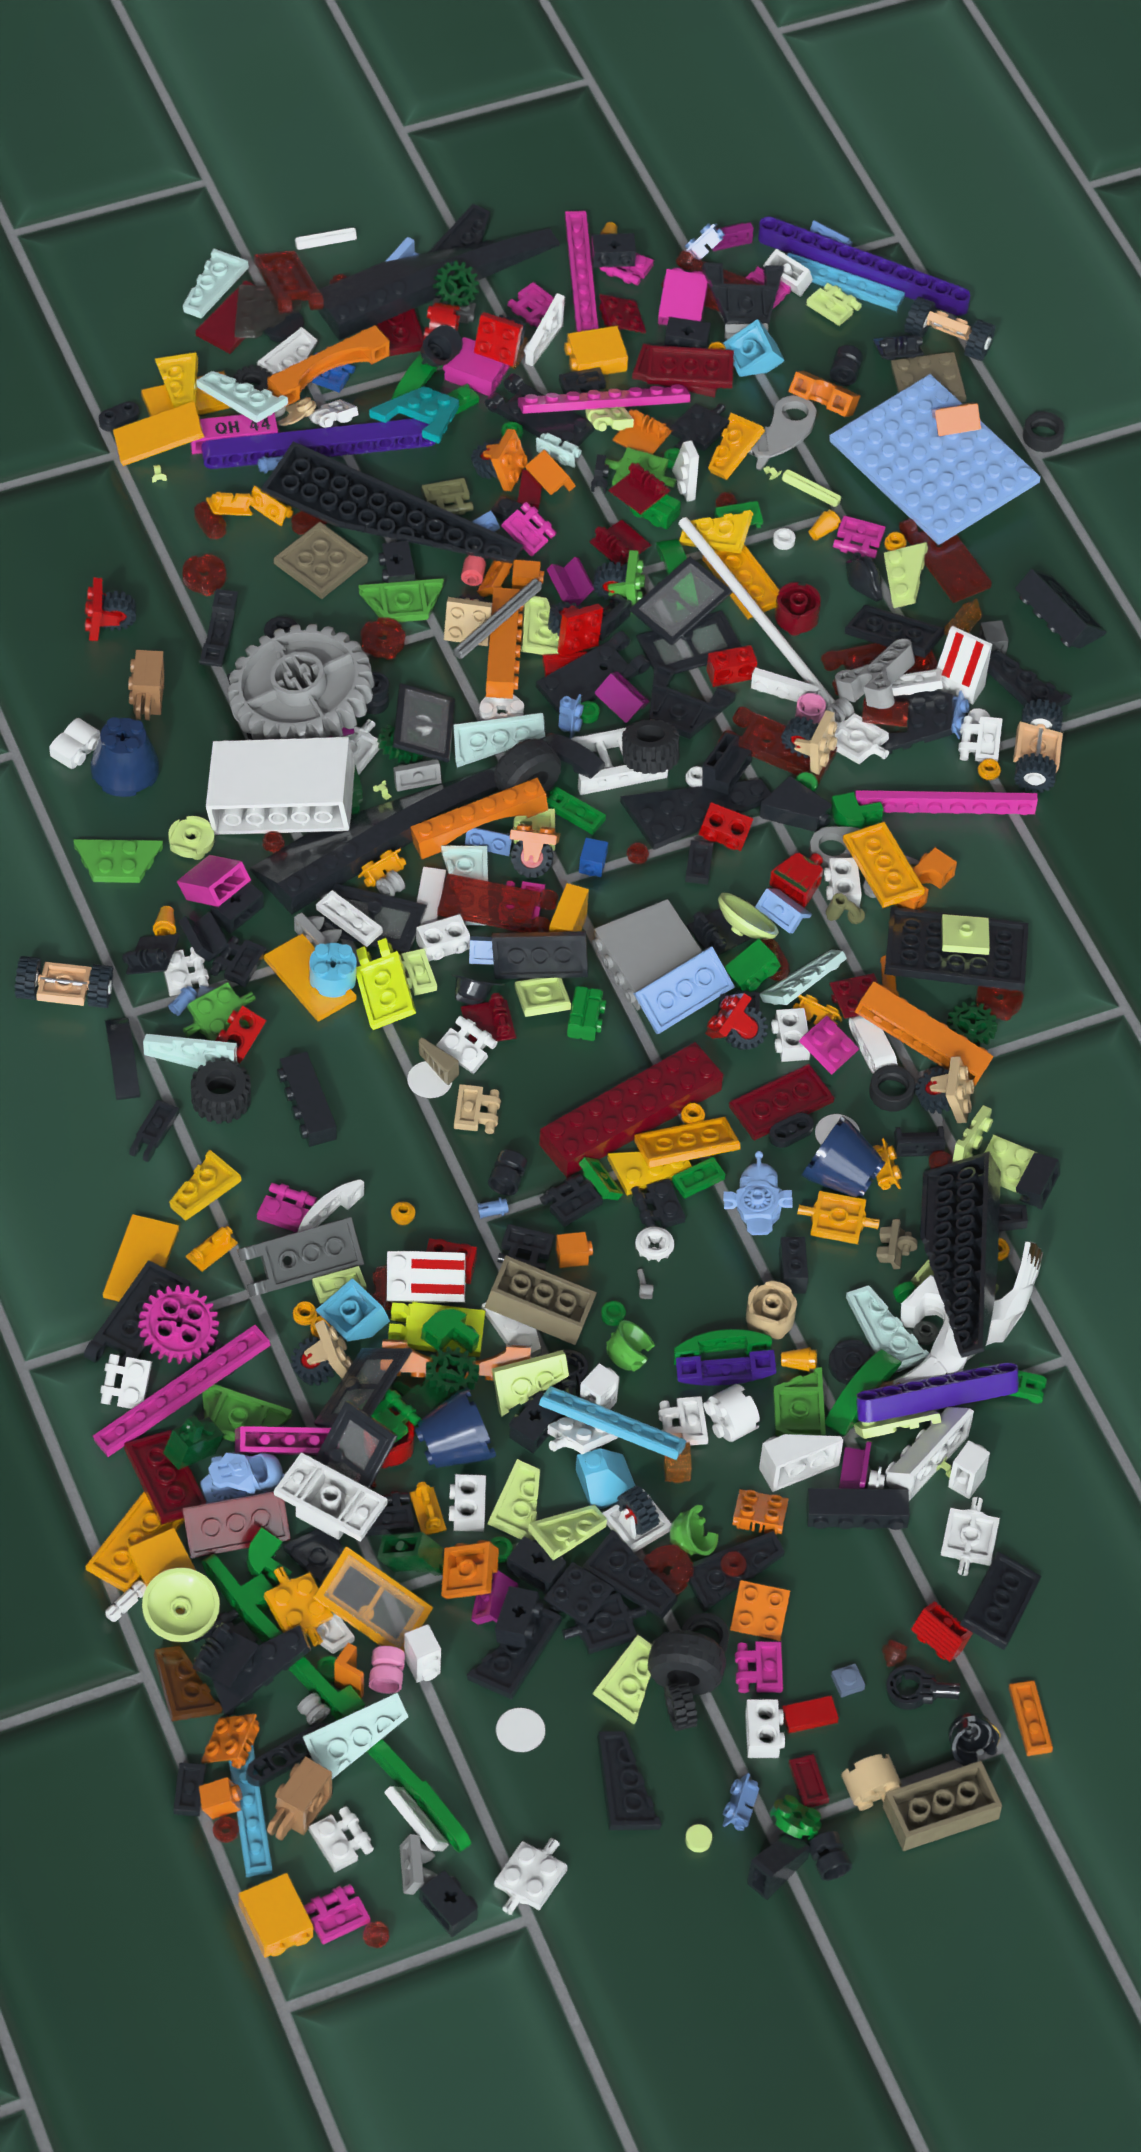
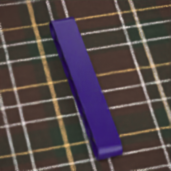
M1000 1363L861 1391L856 1395L857 1418L861 1422L870 1423L1014 1394L1019 1390L1018 1366L1014 1363Z

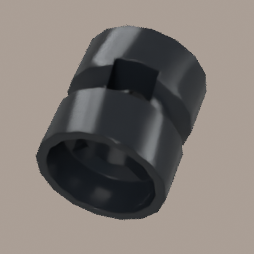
M850 345L840 346L836 350L830 370V378L836 384L850 386L855 383L863 358L861 351Z
M372 672L374 678L372 701L366 704L367 713L380 714L386 711L389 706V681L384 674Z
M512 1150L501 1151L497 1156L494 1169H492L489 1177V1187L502 1195H515L528 1164L526 1158Z
M829 1831L822 1833L808 1843L811 1857L814 1861H817L816 1868L822 1880L830 1881L840 1878L852 1869L853 1865L847 1852L843 1851L844 1845L838 1832Z

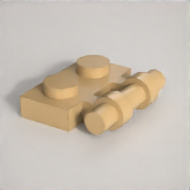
M460 1084L454 1129L478 1131V1125L484 1124L485 1132L493 1134L495 1127L498 1125L497 1109L500 1108L501 1103L499 1091L494 1089L490 1091V1095H483V1087ZM481 1106L488 1108L487 1113L480 1112Z

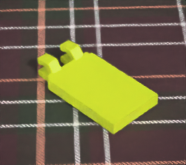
M387 938L378 941L382 957L372 961L371 955L367 952L365 946L356 950L361 965L356 969V976L369 1024L373 1030L416 1014L401 956L397 951L393 952L392 945L388 943Z
M412 1302L408 1306L404 1303H392L391 1320L406 1322V1327L402 1324H390L388 1339L407 1340V1345L414 1350L437 1352L435 1348L421 1339L422 1327L435 1313L445 1309H455L467 1314L465 1324L472 1326L479 1334L478 1347L472 1354L469 1353V1356L480 1357L485 1310ZM453 1340L442 1350L444 1353L447 1347H450L451 1351H455L457 1347H460V1353L467 1351Z

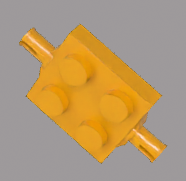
M819 1191L814 1207L799 1204L797 1213L798 1215L811 1216V1236L858 1244L860 1233L864 1227L878 1229L880 1219L866 1217V1199Z
M284 1567L274 1570V1574L280 1584L276 1588L265 1592L264 1598L282 1632L284 1633L300 1625L304 1629L305 1634H308L313 1646L320 1645L323 1640L317 1628L321 1624L332 1620L333 1614L328 1608L313 1599L319 1588L311 1573L295 1579H289Z

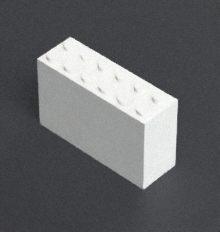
M349 737L213 741L206 809L214 834L349 831L355 762Z

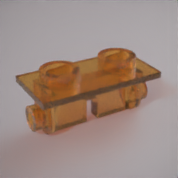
M974 599L972 603L968 602L962 605L955 615L956 619L952 618L945 626L944 633L946 636H948L952 626L967 633L970 632L982 617L977 599Z

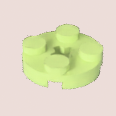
M187 816L186 820L175 821L168 832L170 850L182 857L195 860L202 859L212 849L215 842V834L211 824L206 819L198 816ZM192 834L195 835V839L190 840L186 837H190Z

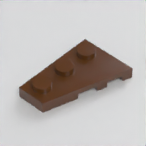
M181 1646L155 1649L154 1657L171 1721L222 1713L223 1708L219 1702L213 1699L210 1689L206 1683L203 1684L196 1670L192 1668L193 1664Z

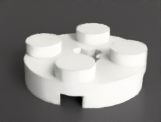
M513 695V699L485 697L479 707L481 721L523 716L524 703L515 695ZM498 710H505L506 714L503 712L498 714Z

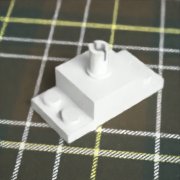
M302 1452L274 1489L275 1496L296 1506V1517L338 1540L343 1533H346L361 1542L387 1505V1498Z

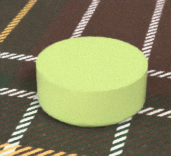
M697 1824L691 1826L686 1833V1845L694 1852L706 1851L712 1842L711 1831L704 1825Z

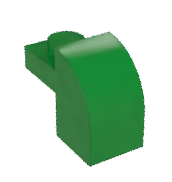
M854 792L832 796L831 814L838 827L863 829L864 826H872L882 822L884 809L881 802L859 806Z
M445 1309L435 1313L423 1325L421 1339L436 1350H443L453 1340L472 1354L478 1347L479 1334L472 1326L465 1324L467 1314L455 1309Z
M262 1527L249 1546L246 1560L247 1567L254 1578L261 1573H265L266 1578L270 1582L278 1585L280 1582L274 1574V1570L284 1566L273 1558L281 1548L282 1541ZM284 1567V1570L288 1578L290 1579L292 1572Z

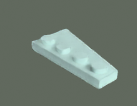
M213 249L210 261L207 260L204 265L205 270L203 274L197 278L196 287L191 289L183 304L184 312L202 318L249 268L247 260Z
M214 371L196 380L197 388L256 423L288 404V397L273 396L272 391L253 389V385L249 383H236V379Z
M543 713L455 724L454 739L457 768L506 751L526 739L544 738L545 722Z
M441 846V853L465 925H489L487 846Z
M841 950L826 952L760 993L762 1001L773 1003V1005L789 1004L830 971L837 969L846 960L844 952Z
M146 1034L143 1041L144 1055L198 1068L200 1065L205 1066L207 1061L215 1062V1059L219 1058L220 1061L230 1059L231 1063L237 1062V1043Z
M869 1285L847 1292L846 1299L875 1354L882 1349L902 1361L896 1372L920 1365L930 1354L927 1350L924 1351L913 1334L910 1335L906 1331L898 1317H894L889 1312L888 1306Z
M396 1693L304 1736L303 1739L313 1761L331 1771L333 1779L409 1716L399 1694Z

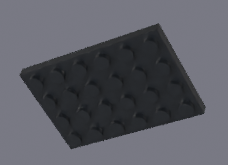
M891 907L885 975L1024 991L1029 923L989 918V955L942 951V914H957Z

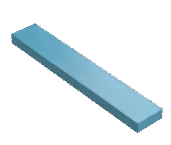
M789 252L787 254L788 257L809 269L813 279L812 282L818 285L825 286L827 283L833 286L836 285L847 295H852L894 311L898 310L904 299L905 292Z
M552 1386L547 1389L540 1399V1406L675 1460L682 1453L687 1442L682 1438Z
M251 1746V1752L248 1753L246 1764L241 1769L234 1768L231 1765L232 1761L229 1760L231 1780L236 1785H239L243 1796L242 1800H240L241 1811L236 1813L246 1877L272 1874L260 1787H255L246 1780L247 1767L249 1763L255 1760L253 1746Z

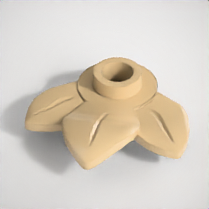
M304 398L295 404L287 406L286 410L289 415L277 421V423L281 426L291 425L303 417L310 416L314 413V409L317 406L315 401H312L311 398Z

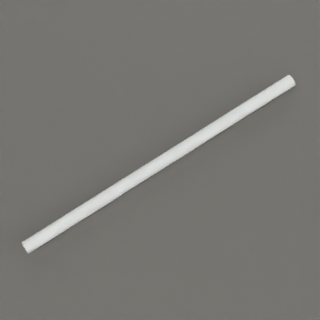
M687 517L682 518L679 521L680 527L803 680L808 684L819 687L818 695L825 700L826 708L830 704H835L832 696Z

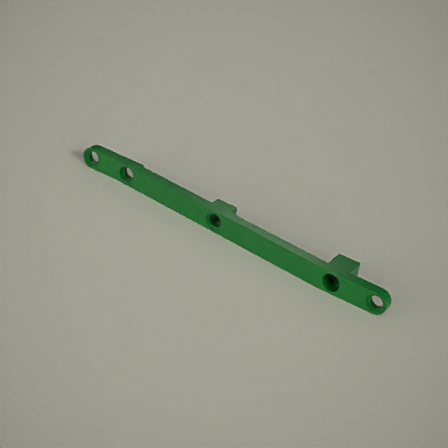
M215 1554L202 1560V1566L210 1580L232 1608L236 1609L239 1617L263 1643L282 1634L263 1614L264 1611L270 1608L264 1598V1593L273 1589V1587L262 1573L240 1586ZM302 1657L289 1668L291 1673L311 1694H319L321 1702L328 1705L330 1708L329 1713L337 1721L365 1708V1703L351 1685L337 1692L305 1657ZM382 1739L366 1751L400 1787H404L457 1852L460 1853L471 1846L470 1838L464 1828L426 1780L422 1782Z

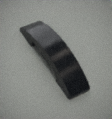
M216 589L206 643L203 645L200 664L222 667L224 664L236 613L237 591Z
M545 733V737L541 738V740L547 742L556 751L561 761L573 766L575 773L591 779L605 766V762L572 739L553 733Z
M129 1018L105 1020L116 1100L140 1098Z

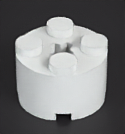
M734 1384L709 1397L708 1401L703 1404L706 1413L714 1423L712 1429L718 1438L724 1437L730 1442L759 1428V1425H756L760 1421L757 1407L750 1395L744 1396L741 1391L745 1389L739 1384Z

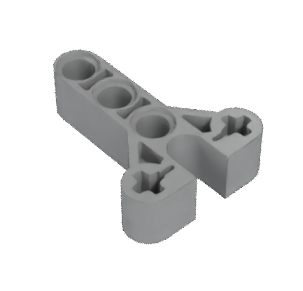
M909 639L896 640L869 665L838 672L835 675L839 697L855 702L865 694L867 706L879 709L893 706L895 700L892 684L915 663L911 641Z

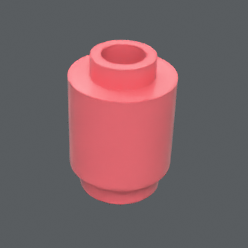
M468 555L464 560L461 579L465 584L477 586L482 583L486 567L484 558Z

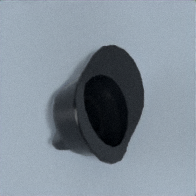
M440 325L426 336L420 350L423 359L422 364L439 367L445 366L452 361L462 349L463 343L458 331L451 326Z
M451 975L456 978L455 999L469 1005L482 1003L493 985H506L475 981L462 976Z

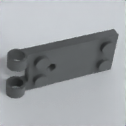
M351 1217L237 1249L240 1261L261 1256L267 1279L247 1284L250 1297L364 1264ZM285 1256L291 1258L290 1265L284 1264L283 1259Z

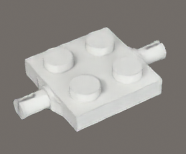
M855 713L845 721H835L837 723L835 737L838 738L835 751L858 764L862 763L872 754H876L883 759L888 757L889 751L880 747L889 740L888 732Z
M370 719L366 721L362 728L354 727V734L344 736L349 737L358 775L380 749L378 748L377 738L369 733L375 727V723Z
M568 1416L548 1425V1434L556 1438L549 1442V1447L553 1451L562 1447H568L584 1454L618 1438V1436Z
M977 1497L972 1498L971 1510L950 1508L941 1551L942 1556L960 1560L958 1573L962 1575L964 1566V1576L968 1575L970 1563L990 1566L1000 1519L980 1512L983 1500L979 1498L978 1505L976 1506Z
M550 1838L543 1850L536 1849L523 1841L518 1846L494 1881L495 1887L506 1892L510 1897L502 1908L504 1912H508L511 1915L519 1903L528 1904L538 1910L542 1908L567 1871V1864L552 1856L559 1846L556 1840Z

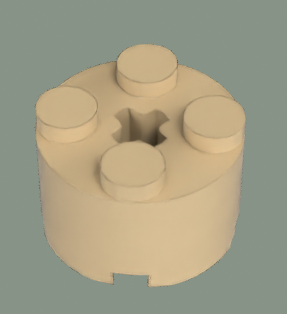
M768 1281L764 1285L754 1287L749 1294L746 1321L748 1329L771 1336V1338L777 1340L782 1339L794 1325L797 1300L792 1294V1290L787 1285L776 1281Z
M881 1754L860 1760L854 1764L856 1769L849 1772L847 1768L841 1775L853 1804L858 1806L860 1811L872 1807L874 1801L882 1799L884 1802L886 1792L898 1789L902 1785L888 1754H886L884 1759Z

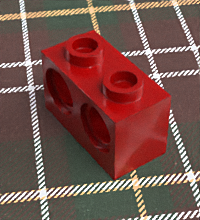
M751 645L708 653L707 673L713 687L752 680L753 671L757 668V660Z
M711 802L698 835L708 841L721 843L729 849L741 851L754 818ZM711 822H714V823L718 824V827H715V826L711 825L710 823H711ZM732 831H737L740 835H736Z
M242 1005L238 1012L236 1010L232 1011L226 1021L230 1025L226 1031L224 1029L220 1031L215 1041L228 1042V1039L235 1040L238 1045L237 1063L240 1064L267 1020ZM239 1020L247 1021L249 1029L242 1028Z

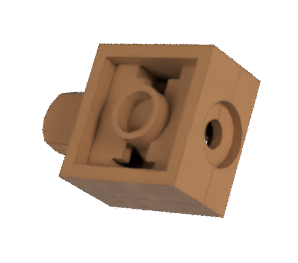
M136 650L135 659H131L130 666L132 676H129L128 688L133 691H130L129 704H133L136 720H141L142 714H145V720H150V714L161 715L164 690L163 651Z
M307 1757L304 1758L301 1764L297 1763L290 1773L291 1778L286 1784L282 1783L276 1792L277 1804L275 1808L277 1813L269 1823L267 1833L270 1835L276 1833V1838L279 1840H283L290 1829L304 1836L309 1826L314 1822L332 1796V1772Z

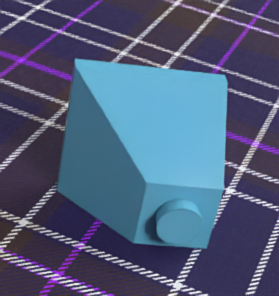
M758 319L724 342L726 350H734L733 365L740 377L768 373L785 361L778 345Z
M353 1278L316 1309L317 1313L333 1326L347 1342L373 1337L390 1322L384 1308Z
M600 1448L577 1455L576 1472L589 1505L595 1504L598 1509L617 1505V1497L635 1486L623 1454Z

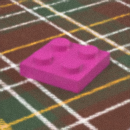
M828 1016L824 1017L799 1040L831 1075L859 1050L854 1042Z

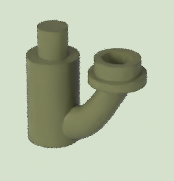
M842 893L835 894L826 909L827 919L830 921L839 919L844 909L848 910V920L853 924L861 923L865 918L864 911L849 901Z

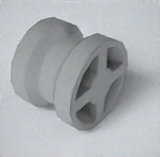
M839 697L835 704H830L826 708L827 711L834 712L835 721L837 722L845 721V718H849L854 714L852 704L844 697Z
M393 870L389 871L385 878H380L376 881L377 889L383 895L394 897L396 892H401L405 889L403 879Z
M318 1693L308 1695L297 1707V1710L302 1715H306L307 1722L311 1726L323 1721L330 1712L328 1705L321 1702V1697Z

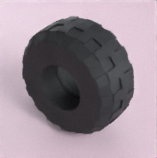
M526 739L515 744V746L508 749L501 756L498 764L495 766L494 783L501 792L538 778L546 793L559 778L561 759L547 742L541 739Z
M673 1630L663 1633L653 1641L647 1665L652 1678L664 1688L666 1685L686 1681L693 1695H703L713 1691L722 1682L726 1666V1656L722 1647L715 1640L704 1634L688 1630Z

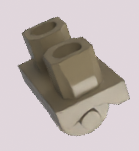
M893 1219L892 1226L880 1227V1240L882 1243H889V1246L877 1247L879 1262L891 1263L893 1269H901L902 1255L908 1256L910 1251L916 1250L918 1246V1241L912 1237V1233L901 1229L900 1219Z

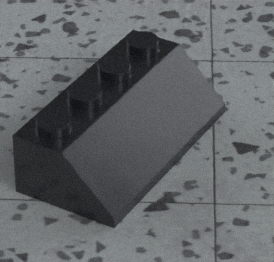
M1031 569L1015 588L1020 594L1019 598L1025 604H1030L1034 608L1033 613L1040 619L1044 618L1048 622L1046 626L1052 632L1058 633L1061 636V642L1069 648L1073 646L1081 649L1107 633L1051 575Z

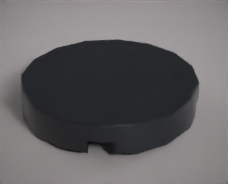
M275 307L263 315L261 321L262 331L265 336L270 337V340L282 343L298 329L304 328L303 316L297 310L290 307Z
M859 1340L839 1342L829 1354L828 1368L837 1381L848 1385L855 1374L875 1352L870 1346L864 1345V1342Z

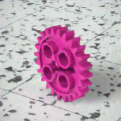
M179 1285L176 1286L173 1292L167 1286L165 1294L157 1290L156 1297L149 1296V1303H144L142 1307L144 1311L140 1312L139 1315L142 1321H139L138 1327L143 1329L140 1332V1337H147L144 1346L152 1345L151 1354L159 1351L158 1359L163 1358L164 1355L168 1356V1363L172 1361L173 1357L177 1359L178 1364H181L182 1358H186L187 1362L191 1363L192 1355L199 1360L201 1351L207 1354L209 1351L208 1345L213 1346L215 1342L213 1338L218 1335V1331L215 1328H218L219 1321L214 1320L218 1313L210 1312L213 1303L205 1304L206 1295L198 1298L199 1290H196L193 1294L189 1293V1286L185 1288L184 1292L180 1290ZM164 1307L173 1308L175 1313L169 1314L165 1312ZM195 1313L199 1319L192 1320L188 1317V1314ZM176 1322H180V1323H181V1327H177V1326H176V1325H177ZM165 1329L170 1335L162 1336L158 1330ZM189 1335L194 1341L186 1342L182 1336Z

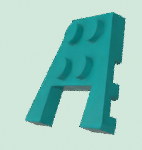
M423 386L371 408L369 414L371 418L384 423L388 422L398 413L427 423L429 425L422 430V438L439 444L442 440V434L447 430L448 423L452 421L459 408V400Z

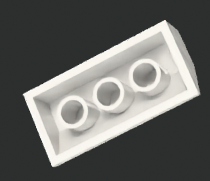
M947 1407L940 1414L941 1423L932 1424L931 1421L930 1427L927 1430L922 1429L915 1439L916 1442L912 1446L908 1445L905 1447L900 1455L901 1458L897 1462L893 1461L885 1471V1474H887L885 1485L890 1489L908 1490L910 1501L936 1473L937 1466L944 1461L945 1457L947 1456L948 1459L969 1437L974 1411L970 1408Z

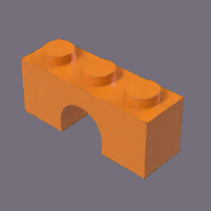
M806 371L795 373L788 391L806 400L820 402L827 406L826 409L844 417L853 416L860 399V395Z
M935 847L929 854L925 853L915 867L912 866V869L921 884L929 883L941 889L955 876L957 862ZM923 886L925 889L923 895L894 905L899 908L920 910L927 903L929 889Z

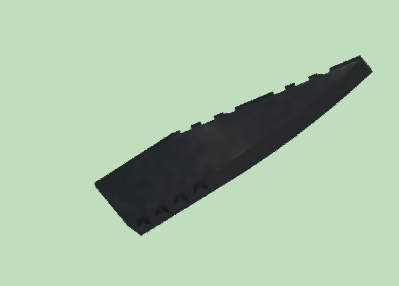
M550 228L386 261L309 293L308 297L340 341L430 302L434 298H439L441 295H435L439 291L438 288L433 287L434 284L438 283L434 276L440 275L437 270L441 267L444 268L443 265L448 262L451 264L453 261H457L458 266L460 263L465 262L466 269L470 266L472 267L471 274L477 273L474 281H478L560 245V242ZM450 271L447 276H452L455 271Z
M294 441L261 488L262 493L340 528L510 564L514 563L523 549V545Z
M495 767L360 811L358 814L351 815L349 831L309 832L250 867V871L292 915L332 891L335 883L342 885L359 875L363 871L361 867L372 860L374 863L381 860L380 856L391 849L394 852L412 843L411 826L486 798L498 791L494 783Z
M989 1151L923 1172L920 1237L924 1243V1249L929 1258V1264L934 1273L933 1276L941 1300L944 1303V1309L961 1358L985 1351L995 1300L998 1268L1001 1171Z

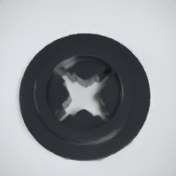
M275 617L266 623L264 634L272 639L275 637V630L281 628L284 632L288 633L291 626L297 625V622L288 617Z

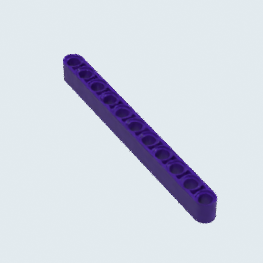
M764 217L760 220L758 240L764 245L905 292V297L913 300L917 297H922L934 302L935 308L953 315L963 316L968 312L970 292L963 287L773 217Z
M416 419L388 421L386 423L377 422L213 439L205 441L201 445L204 466L209 469L257 465L258 459H261L262 456L266 458L283 456L293 441L327 457L429 447L436 443L422 438V430L429 424Z

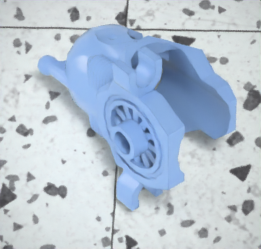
M757 1151L755 1153L757 1163L751 1164L744 1170L740 1178V1188L736 1190V1193L724 1192V1209L737 1207L741 1219L747 1224V1232L751 1235H768L773 1230V1224L780 1217L781 1208H792V1190L782 1191V1189L778 1188L777 1172L770 1165L761 1163L763 1153Z
M226 1453L223 1457L211 1458L212 1463L208 1468L209 1474L201 1481L200 1487L206 1502L209 1503L272 1491L277 1487L285 1474L283 1473L281 1463L272 1454L259 1453L255 1456H248L242 1453Z

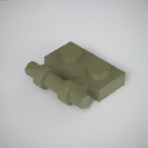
M464 478L422 485V494L425 501L453 514L463 515L467 511H473L472 502H463L464 500H469V491ZM455 502V505L444 506V504Z

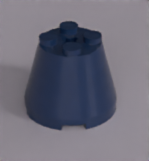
M112 717L102 728L91 758V776L103 788V791L110 795L119 797L135 796L136 792L148 786L152 787L159 775L158 756L141 721Z
M841 1116L803 1171L802 1176L811 1182L855 1198H862L873 1182L869 1178L874 1180L886 1162L882 1160L883 1158L855 1126Z
M468 1387L457 1391L417 1422L419 1427L414 1429L419 1441L426 1442L428 1450L424 1451L429 1465L435 1464L436 1468L486 1461L496 1457L494 1448L488 1449L487 1444L491 1443L476 1404L474 1401L469 1402L467 1397L471 1396Z

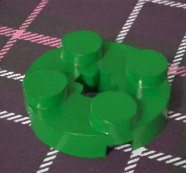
M785 1795L783 1799L776 1800L770 1810V1817L772 1818L774 1815L777 1819L775 1824L793 1837L801 1839L803 1835L809 1836L808 1840L817 1836L821 1828V1813L814 1808H807L792 1795Z

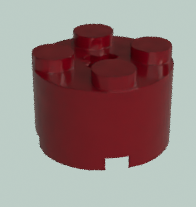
M798 582L783 586L779 590L776 599L775 620L777 624L792 636L812 630L819 620L821 604L819 592L811 585H798Z

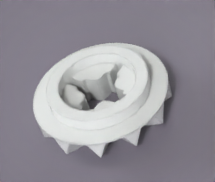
M645 1228L636 1237V1249L640 1257L644 1256L648 1261L653 1259L659 1262L663 1258L668 1259L670 1253L673 1252L674 1239L663 1228ZM651 1242L654 1244L659 1243V1248H650Z

